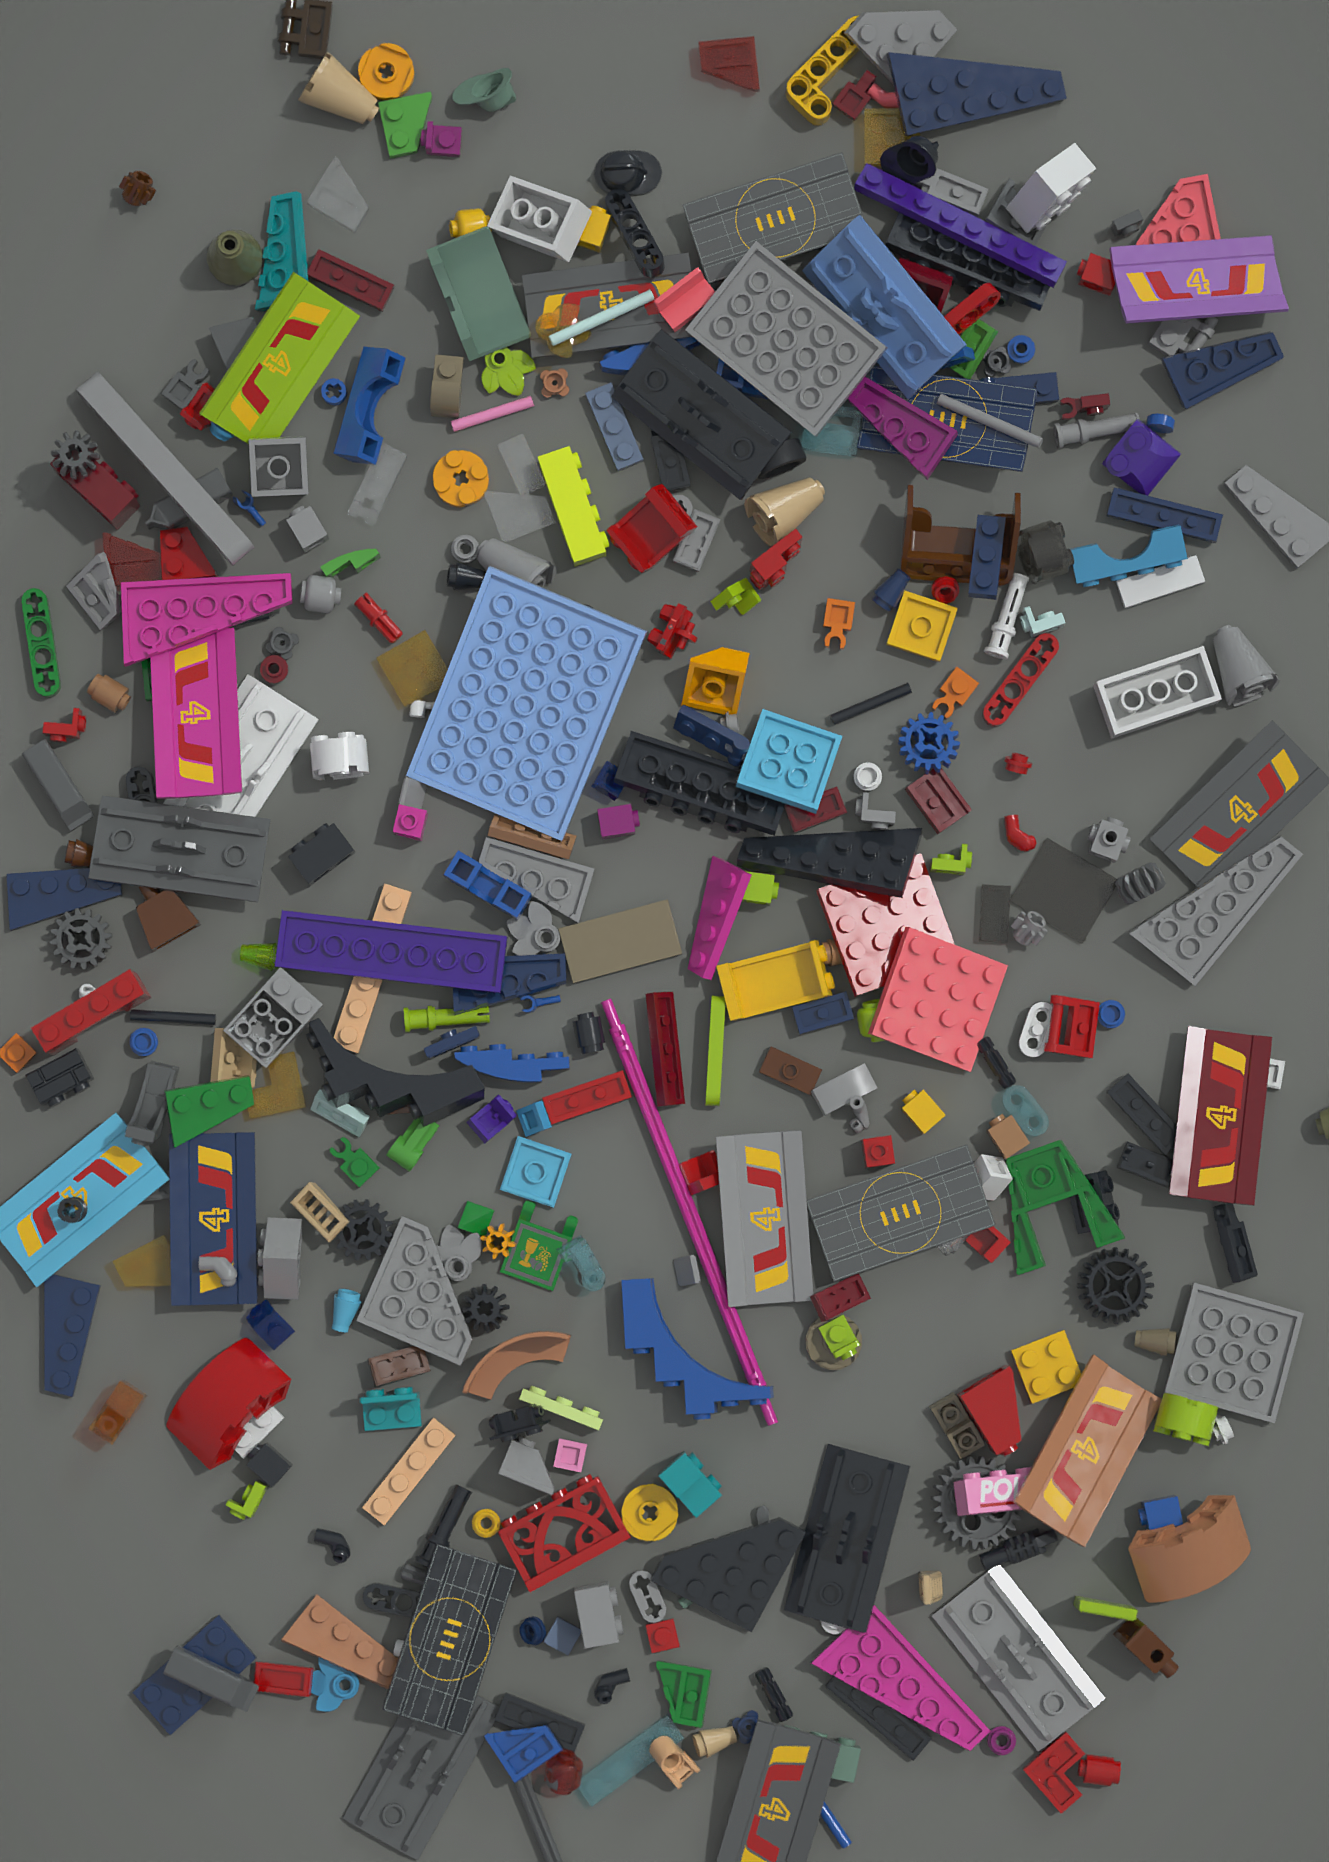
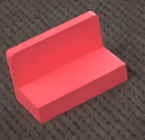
M697 267L656 298L654 304L659 314L675 333L697 316L715 291L704 278L702 271Z

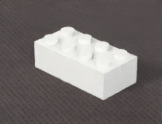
M1204 646L1099 680L1093 685L1111 739L1217 704L1222 700Z

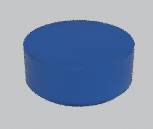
M1150 414L1147 416L1146 426L1154 432H1173L1175 420L1165 414Z

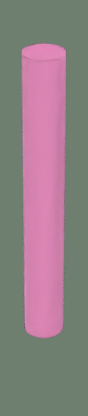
M531 396L453 420L451 424L455 432L534 407Z

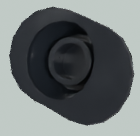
M913 136L907 141L891 146L883 151L880 157L881 168L884 172L910 185L929 179L936 172L939 143L937 141L932 143L922 136Z
M639 150L613 151L600 158L596 164L594 175L596 183L603 191L609 193L615 189H623L629 195L649 193L655 189L661 181L662 170L658 160L648 152Z

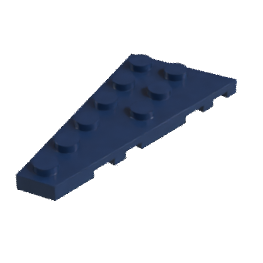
M892 52L886 53L905 136L1067 99L1061 71Z

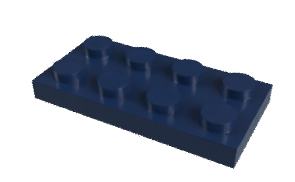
M220 1614L183 1647L237 1674L241 1673L257 1658ZM167 1661L132 1693L168 1734L171 1735L213 1697L163 1674L168 1663Z

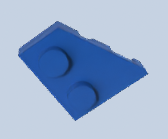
M548 1726L489 1733L484 1736L514 1783L520 1781L563 1750Z

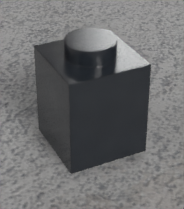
M268 1442L263 1446L258 1443L247 1455L251 1459L247 1466L270 1487H274L293 1466Z

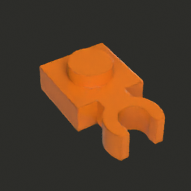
M827 598L823 627L831 628V631L824 640L826 648L829 647L830 639L838 638L840 640V650L844 649L846 638L843 630L851 631L855 602Z
M956 667L940 688V691L945 696L938 698L934 702L932 710L935 711L940 704L946 705L948 712L944 718L948 719L954 711L953 704L956 702L962 707L979 685V682Z

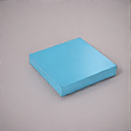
M518 1136L500 1190L554 1208L572 1154Z

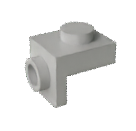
M863 792L862 799H856L855 816H860V823L871 824L872 829L888 830V825L893 826L895 824L896 812L869 810V793Z

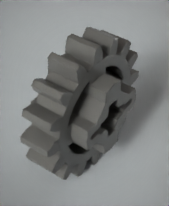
M76 908L74 916L66 911V920L64 922L60 919L56 920L60 926L59 929H51V932L57 935L56 939L50 941L51 945L58 946L53 952L54 955H63L60 961L62 964H66L70 960L72 969H76L78 963L81 964L83 970H87L89 962L95 967L98 966L97 958L106 959L107 956L103 953L104 949L112 948L111 945L106 943V939L112 938L113 935L105 933V930L110 925L107 922L99 923L102 919L100 914L92 918V910L87 909L85 915H82L81 910ZM80 920L88 921L81 927L71 925ZM96 929H98L100 935L99 946L95 944L94 940ZM72 931L81 935L86 932L85 939L91 947L82 943L76 945L78 940L72 934ZM64 933L68 935L69 941L66 949L63 945ZM83 951H89L91 953V955L88 957H75Z

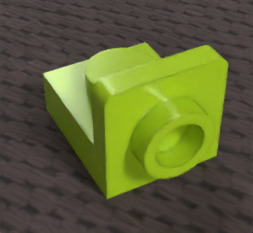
M744 578L727 587L710 602L716 611L726 605L729 609L736 606L738 611L744 615L760 603L761 598L748 579Z
M961 844L959 860H954V855L938 854L937 858H932L930 872L964 875L966 868H971L972 852L967 851L968 844Z
M844 1314L818 1327L835 1359L840 1356L842 1360H845L858 1353L856 1347L860 1346V1343L856 1339Z
M259 1480L255 1481L254 1486L249 1484L242 1497V1500L246 1501L244 1505L232 1499L227 1500L226 1506L231 1508L229 1513L245 1520L246 1516L254 1517L269 1485Z

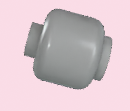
M310 575L307 581L302 580L300 603H304L307 611L330 613L333 610L334 604L340 605L341 588L336 587V581L333 577Z

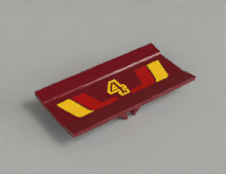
M1192 1026L1187 1027L1169 1195L1254 1206L1273 1037L1209 1030Z

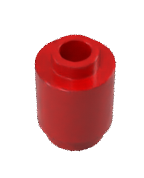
M1086 1754L1084 1760H1079L1078 1776L1082 1777L1083 1783L1103 1786L1119 1783L1121 1773L1120 1761H1114L1113 1757Z

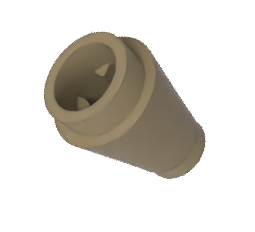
M1170 1328L1136 1330L1135 1347L1164 1356L1174 1354L1177 1332L1170 1331Z

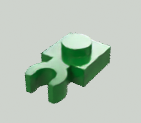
M342 1137L340 1140L345 1144V1150L342 1153H338L331 1147L330 1152L333 1156L345 1160L340 1168L360 1188L380 1167L361 1148L354 1153L351 1150L350 1141Z

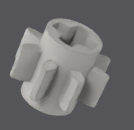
M1021 911L1011 924V927L1015 929L1013 931L1015 940L1025 946L1031 943L1037 946L1048 932L1044 928L1046 925L1045 919L1034 911L1028 912L1027 915Z

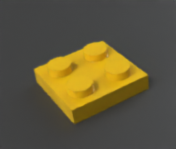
M904 590L886 645L940 663L958 608Z
M1065 1330L1011 1350L1031 1404L1074 1388L1081 1376Z

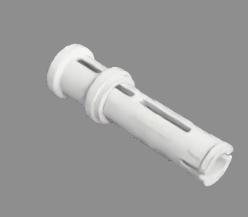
M1013 573L998 622H994L991 627L993 633L989 646L984 649V653L992 657L1005 660L1009 657L1007 650L1011 638L1015 637L1016 634L1014 623L1027 582L1029 581L1027 576Z

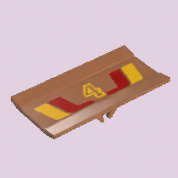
M1092 1355L1013 1502L1067 1539L1085 1547L1160 1406L1161 1398L1132 1382L1108 1366L1096 1355Z

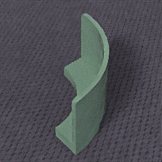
M483 227L426 250L469 361L531 337L527 322L489 227Z

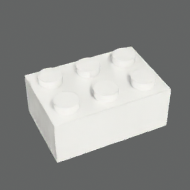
M1074 143L1037 169L1006 209L1026 233H1029L1034 228L1041 230L1052 220V216L1056 214L1059 217L1071 207L1070 203L1081 195L1080 191L1091 183L1092 180L1089 177L1096 170V167Z
M510 176L487 227L503 239L569 262L592 211L578 199Z

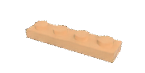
M433 1418L362 1508L385 1526L456 1435L437 1419Z

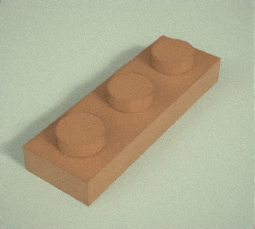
M496 813L488 832V836L494 837L499 841L511 842L521 845L526 849L542 851L554 857L565 859L570 858L576 840V835L566 833L564 839L560 841Z

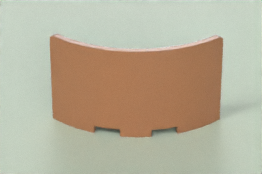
M536 1331L525 1333L503 1342L486 1354L476 1365L466 1381L462 1393H471L491 1400L497 1386L515 1368L536 1360L563 1362L571 1334L555 1331Z
M1208 1495L1205 1501L1193 1513L1187 1516L1188 1522L1176 1528L1174 1524H1170L1161 1528L1136 1532L1128 1549L1147 1602L1172 1601L1202 1592L1227 1578L1245 1561L1251 1551V1546L1235 1495Z

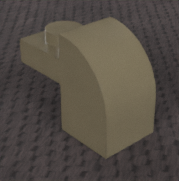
M435 354L431 388V416L459 419L464 357Z

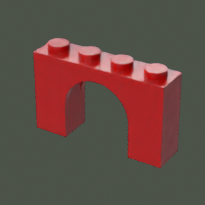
M129 969L31 1027L45 1053L54 1056L78 1042L76 1037L91 1026L123 1010L128 1012L152 997L139 975Z

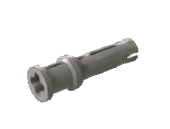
M1135 412L1134 414L1090 422L1077 419L1076 423L1060 425L1055 423L1053 430L1057 448H1063L1065 444L1076 442L1086 444L1090 438L1127 432L1134 422L1139 419V415Z

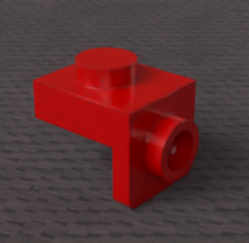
M207 382L202 384L190 404L180 412V415L185 418V422L194 429L203 430L211 426V421L199 414L215 390Z
M73 708L72 724L43 723V734L50 736L49 741L66 743L67 738L80 739V733L86 730V716L82 715L80 708Z

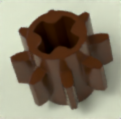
M142 171L129 172L128 176L123 177L119 185L124 190L122 193L123 199L133 206L146 205L147 201L152 200L156 189L151 187L153 184L152 178Z

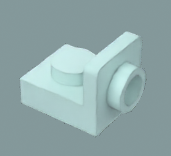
M1028 606L1023 609V616H1020L1022 628L1025 633H1030L1031 638L1063 628L1065 625L1062 612L1056 615L1054 611L1046 612L1039 615L1038 621H1035L1031 608Z

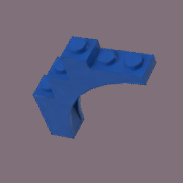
M653 1278L621 1280L625 1349L633 1348V1354L650 1353V1347H654L656 1382L663 1381V1387L681 1386L680 1380H684L686 1415L693 1414L694 1420L711 1419V1413L718 1412L717 1401H721L722 1407L738 1406V1400H750V1405L767 1404V1399L774 1397L773 1386L749 1385L729 1380L708 1370L693 1359L676 1341L664 1321L657 1302Z

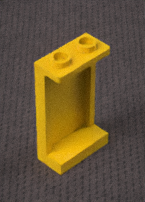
M813 940L809 941V943L733 963L717 965L730 1021H737L832 996L831 989L835 988L831 972H826L824 962L828 961L825 946L819 945V941Z

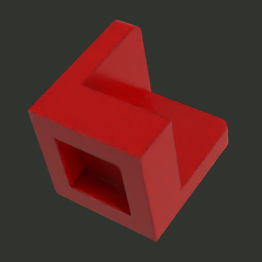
M714 1150L679 1164L691 1195L719 1185L718 1160Z
M994 1226L969 1234L966 1238V1242L989 1263H992L1011 1243Z

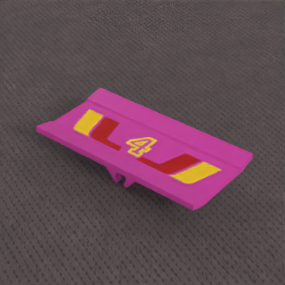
M227 628L151 657L157 799L242 793L235 629Z

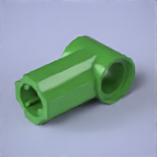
M419 1119L413 1120L403 1136L400 1135L386 1156L410 1172L422 1156L424 1147L434 1136L440 1125L434 1122L423 1127Z

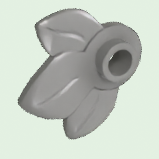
M532 901L530 903L528 916H520L519 920L514 918L507 920L510 933L518 940L512 950L518 956L536 955L540 951L550 952L556 949L560 943V933L552 925L550 911L538 902ZM549 933L552 936L551 941L543 943L541 941L542 934Z
M447 1225L442 1233L440 1246L436 1247L448 1277L454 1281H462L470 1276L472 1263L481 1255V1237L478 1233H473L465 1238L459 1229L452 1225ZM458 1261L463 1264L461 1272L455 1270V1264Z

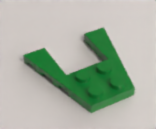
M1062 1140L1007 1158V1167L1013 1179L1009 1183V1193L1012 1202L1011 1215L1014 1224L1017 1275L1046 1266L1028 1212L1075 1195L1079 1196L1097 1248L1125 1239L1124 1234Z

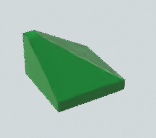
M467 1201L458 1228L478 1233L481 1236L486 1235L494 1210Z

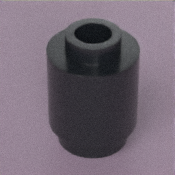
M594 1012L577 1015L578 1020L572 1023L577 1047L581 1048L582 1054L604 1050L603 1043H605V1037L600 1016L594 1017Z

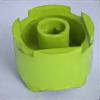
M1164 1392L1153 1431L1169 1436L1170 1432L1173 1431L1172 1437L1191 1441V1437H1193L1192 1442L1209 1446L1218 1407Z

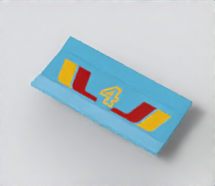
M117 1113L108 1118L0 1207V1241L36 1287L40 1286L170 1180L145 1146L134 1144L131 1142L132 1138L125 1137L127 1124ZM68 1197H80L87 1204V1215L79 1222L68 1223L67 1221H62L57 1212L59 1203ZM69 1203L70 1209L67 1210L68 1215H75L78 1206Z

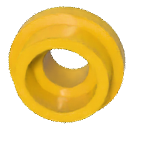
M482 1509L474 1515L472 1528L480 1537H492L500 1528V1518L495 1511ZM483 1518H489L492 1521L490 1528L486 1529L481 1526Z

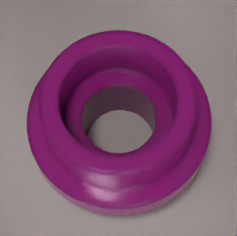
M997 1726L989 1732L987 1743L993 1753L1006 1755L1015 1748L1016 1737L1010 1728ZM1000 1735H1004L1007 1738L1006 1743L1002 1746L996 1743V1739Z

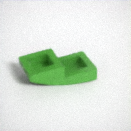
M377 549L358 550L339 556L320 568L326 577H334L350 565L359 573L381 557Z

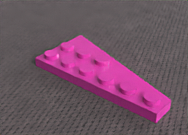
M291 573L121 582L124 666H130L292 604Z
M875 1605L867 1633L846 1628L811 1662L812 1665L968 1751H971L990 1732L987 1726Z

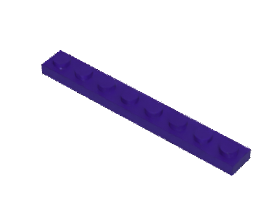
M866 163L855 182V191L1052 288L1055 287L1066 266L1067 261Z

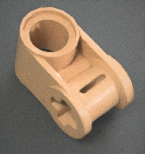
M661 1736L651 1743L649 1748L651 1756L678 1789L682 1787V1783L694 1772L698 1773L701 1771L693 1759L685 1751H682L670 1737Z

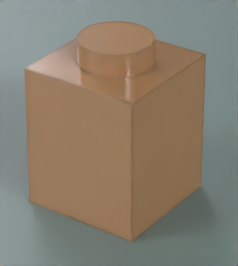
M1002 1113L988 1122L991 1128L986 1130L1004 1159L1030 1144L1012 1115L1005 1118Z

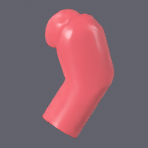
M876 83L868 90L867 94L882 107L887 109L899 108L895 92L887 93Z

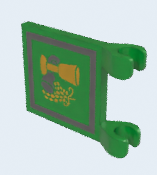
M526 1200L511 1239L517 1245L515 1247H508L510 1255L505 1257L500 1272L553 1291L579 1220L572 1215L568 1216L562 1233L531 1223L530 1220L536 1203Z

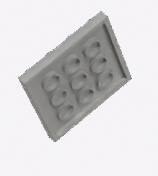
M1193 1282L1164 1392L1275 1423L1304 1313Z

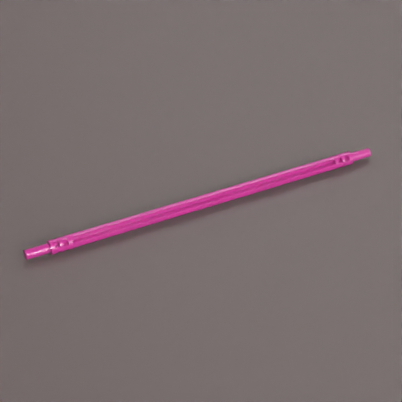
M612 999L605 1000L601 1004L611 1027L609 1029L610 1035L624 1066L745 1373V1378L749 1385L766 1386L767 1384L762 1376L763 1374L758 1366L736 1307H728L727 1284L680 1170L678 1160L633 1049L634 1047L626 1031L625 1024H621ZM767 1399V1404H761L760 1408L767 1426L777 1423L778 1420L770 1400Z

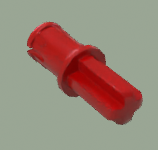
M368 593L363 594L364 598L361 596L354 603L355 607L370 621L369 625L371 627L375 626L389 643H395L401 638L403 633L387 616L388 611L382 610Z

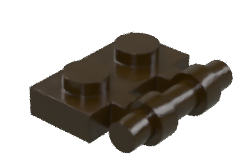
M286 0L285 8H282L281 11L283 26L282 33H279L278 43H280L279 54L290 55L291 45H299V56L323 59L328 51L333 3L321 0H304L303 9H296L297 0ZM296 20L302 21L300 34L293 33L294 21Z

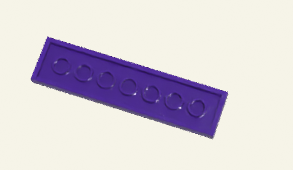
M282 910L275 967L501 993L508 937Z

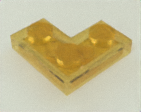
M295 1052L280 1054L268 1066L272 1085L252 1089L254 1105L248 1108L250 1119L306 1107Z

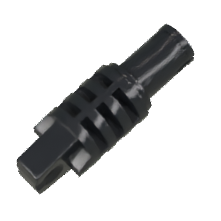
M1038 1528L1004 1540L1002 1546L980 1554L979 1557L985 1571L1007 1562L1014 1565L1047 1552L1045 1546L1058 1541L1054 1529L1039 1533Z

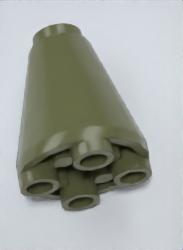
M229 230L220 233L212 240L207 250V263L210 272L217 281L227 285L239 286L250 282L258 276L259 270L262 267L263 254L259 243L252 235L242 230Z

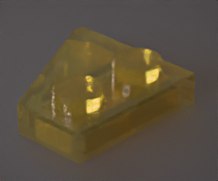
M165 1235L113 1260L125 1287L171 1286L170 1245Z

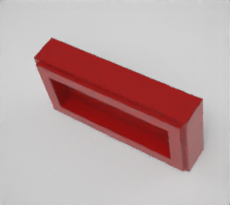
M257 1661L254 1683L259 1685L257 1691L310 1697L314 1667Z

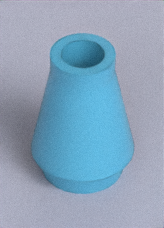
M338 1289V1293L334 1295L333 1324L331 1327L333 1330L344 1333L348 1332L349 1326L361 1304L359 1300L360 1293L349 1289Z

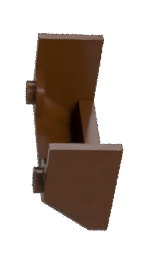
M908 485L901 570L911 579L935 581L940 577L948 576L954 578L958 583H970L976 529L933 526L932 515L927 509L913 507V485ZM1015 493L1012 514L1001 513L994 515L1006 517L998 586L1009 583L1013 578L1021 524V493Z

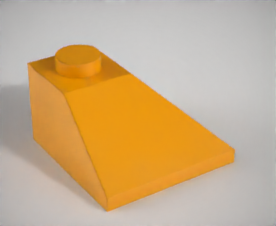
M721 647L692 657L690 659L681 705L684 704L688 707L725 715L726 712H729V715L737 714L750 653Z

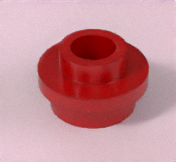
M948 576L936 579L931 586L933 597L938 602L944 604L953 602L960 591L958 582Z
M1012 753L1011 757L1005 756L1004 761L1007 762L1005 769L1009 771L1027 774L1028 768H1032V763L1028 762V756Z

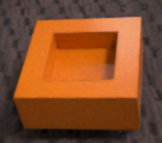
M18 1033L0 1049V1057L16 1073H19L37 1055V1052Z

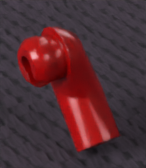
M1018 815L1004 816L1007 841L1019 851L1027 852L1033 850L1036 847V839L1034 836L1027 835L1020 830Z

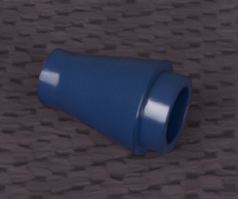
M897 568L886 581L874 590L875 595L872 600L890 612L893 607L897 608L906 585L911 578Z

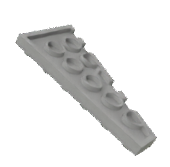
M1278 836L1128 933L1196 986L1303 854L1283 837Z

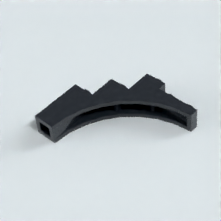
M319 1018L309 1022V1033L306 1034L311 1048L313 1050L317 1048L321 1055L319 1062L325 1072L324 1085H321V1089L327 1101L332 1100L336 1108L365 1096L370 1110L375 1109L381 1118L408 1105L414 1120L419 1119L422 1126L425 1127L484 1100L485 1087L473 1065L452 1072L434 1075H406L383 1070L364 1062L347 1051L330 1035Z

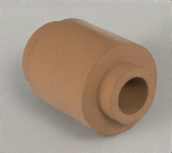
M97 674L87 690V693L92 696V700L114 713L118 709L123 711L131 699V696L128 695L129 688L107 675L103 677Z

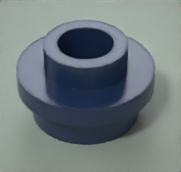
M531 1616L526 1618L521 1624L519 1632L525 1643L531 1645L543 1643L546 1638V1628L541 1619Z

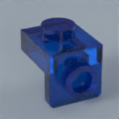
M267 1299L261 1304L254 1306L246 1317L253 1330L273 1350L295 1332L293 1327L274 1309Z

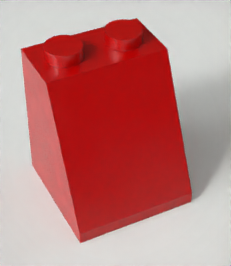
M1004 1365L957 1394L991 1452L995 1455L1001 1454L1003 1457L1018 1449L1016 1443L1021 1441L1013 1370L1010 1366Z

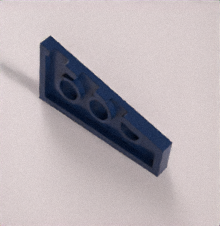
M1269 331L1160 359L1182 407L1187 409L1284 358V355L1274 333Z
M90 868L6 874L10 930L19 929L32 923L65 914L66 911L72 912L76 908L90 906L122 896V884L89 879Z
M55 1274L44 1282L46 1391L74 1397L101 1285Z

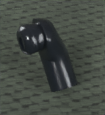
M317 1528L314 1542L328 1545L333 1554V1560L336 1563H345L350 1557V1547L344 1536L337 1532Z

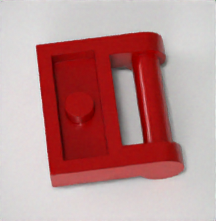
M1051 995L1050 1004H1052L1048 1043L1044 1045V1052L1093 1058L1100 1002ZM1069 1006L1064 1045L1059 1044L1063 1007Z

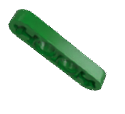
M31 588L22 596V609L33 682L36 691L41 696L51 698L59 693L61 680L49 601L42 590ZM36 594L39 599H42V602L38 603V611L40 614L45 612V617L34 616L29 619V614L35 615L33 606L28 604V601L32 600V595ZM36 622H44L47 626L46 633L41 637H36L32 634L31 628ZM47 649L51 653L50 661L44 665L37 663V652ZM53 667L54 671H48V677L52 682H55V685L51 686V691L47 692L45 688L40 687V684L45 682L44 674L42 672L38 674L37 670H48Z

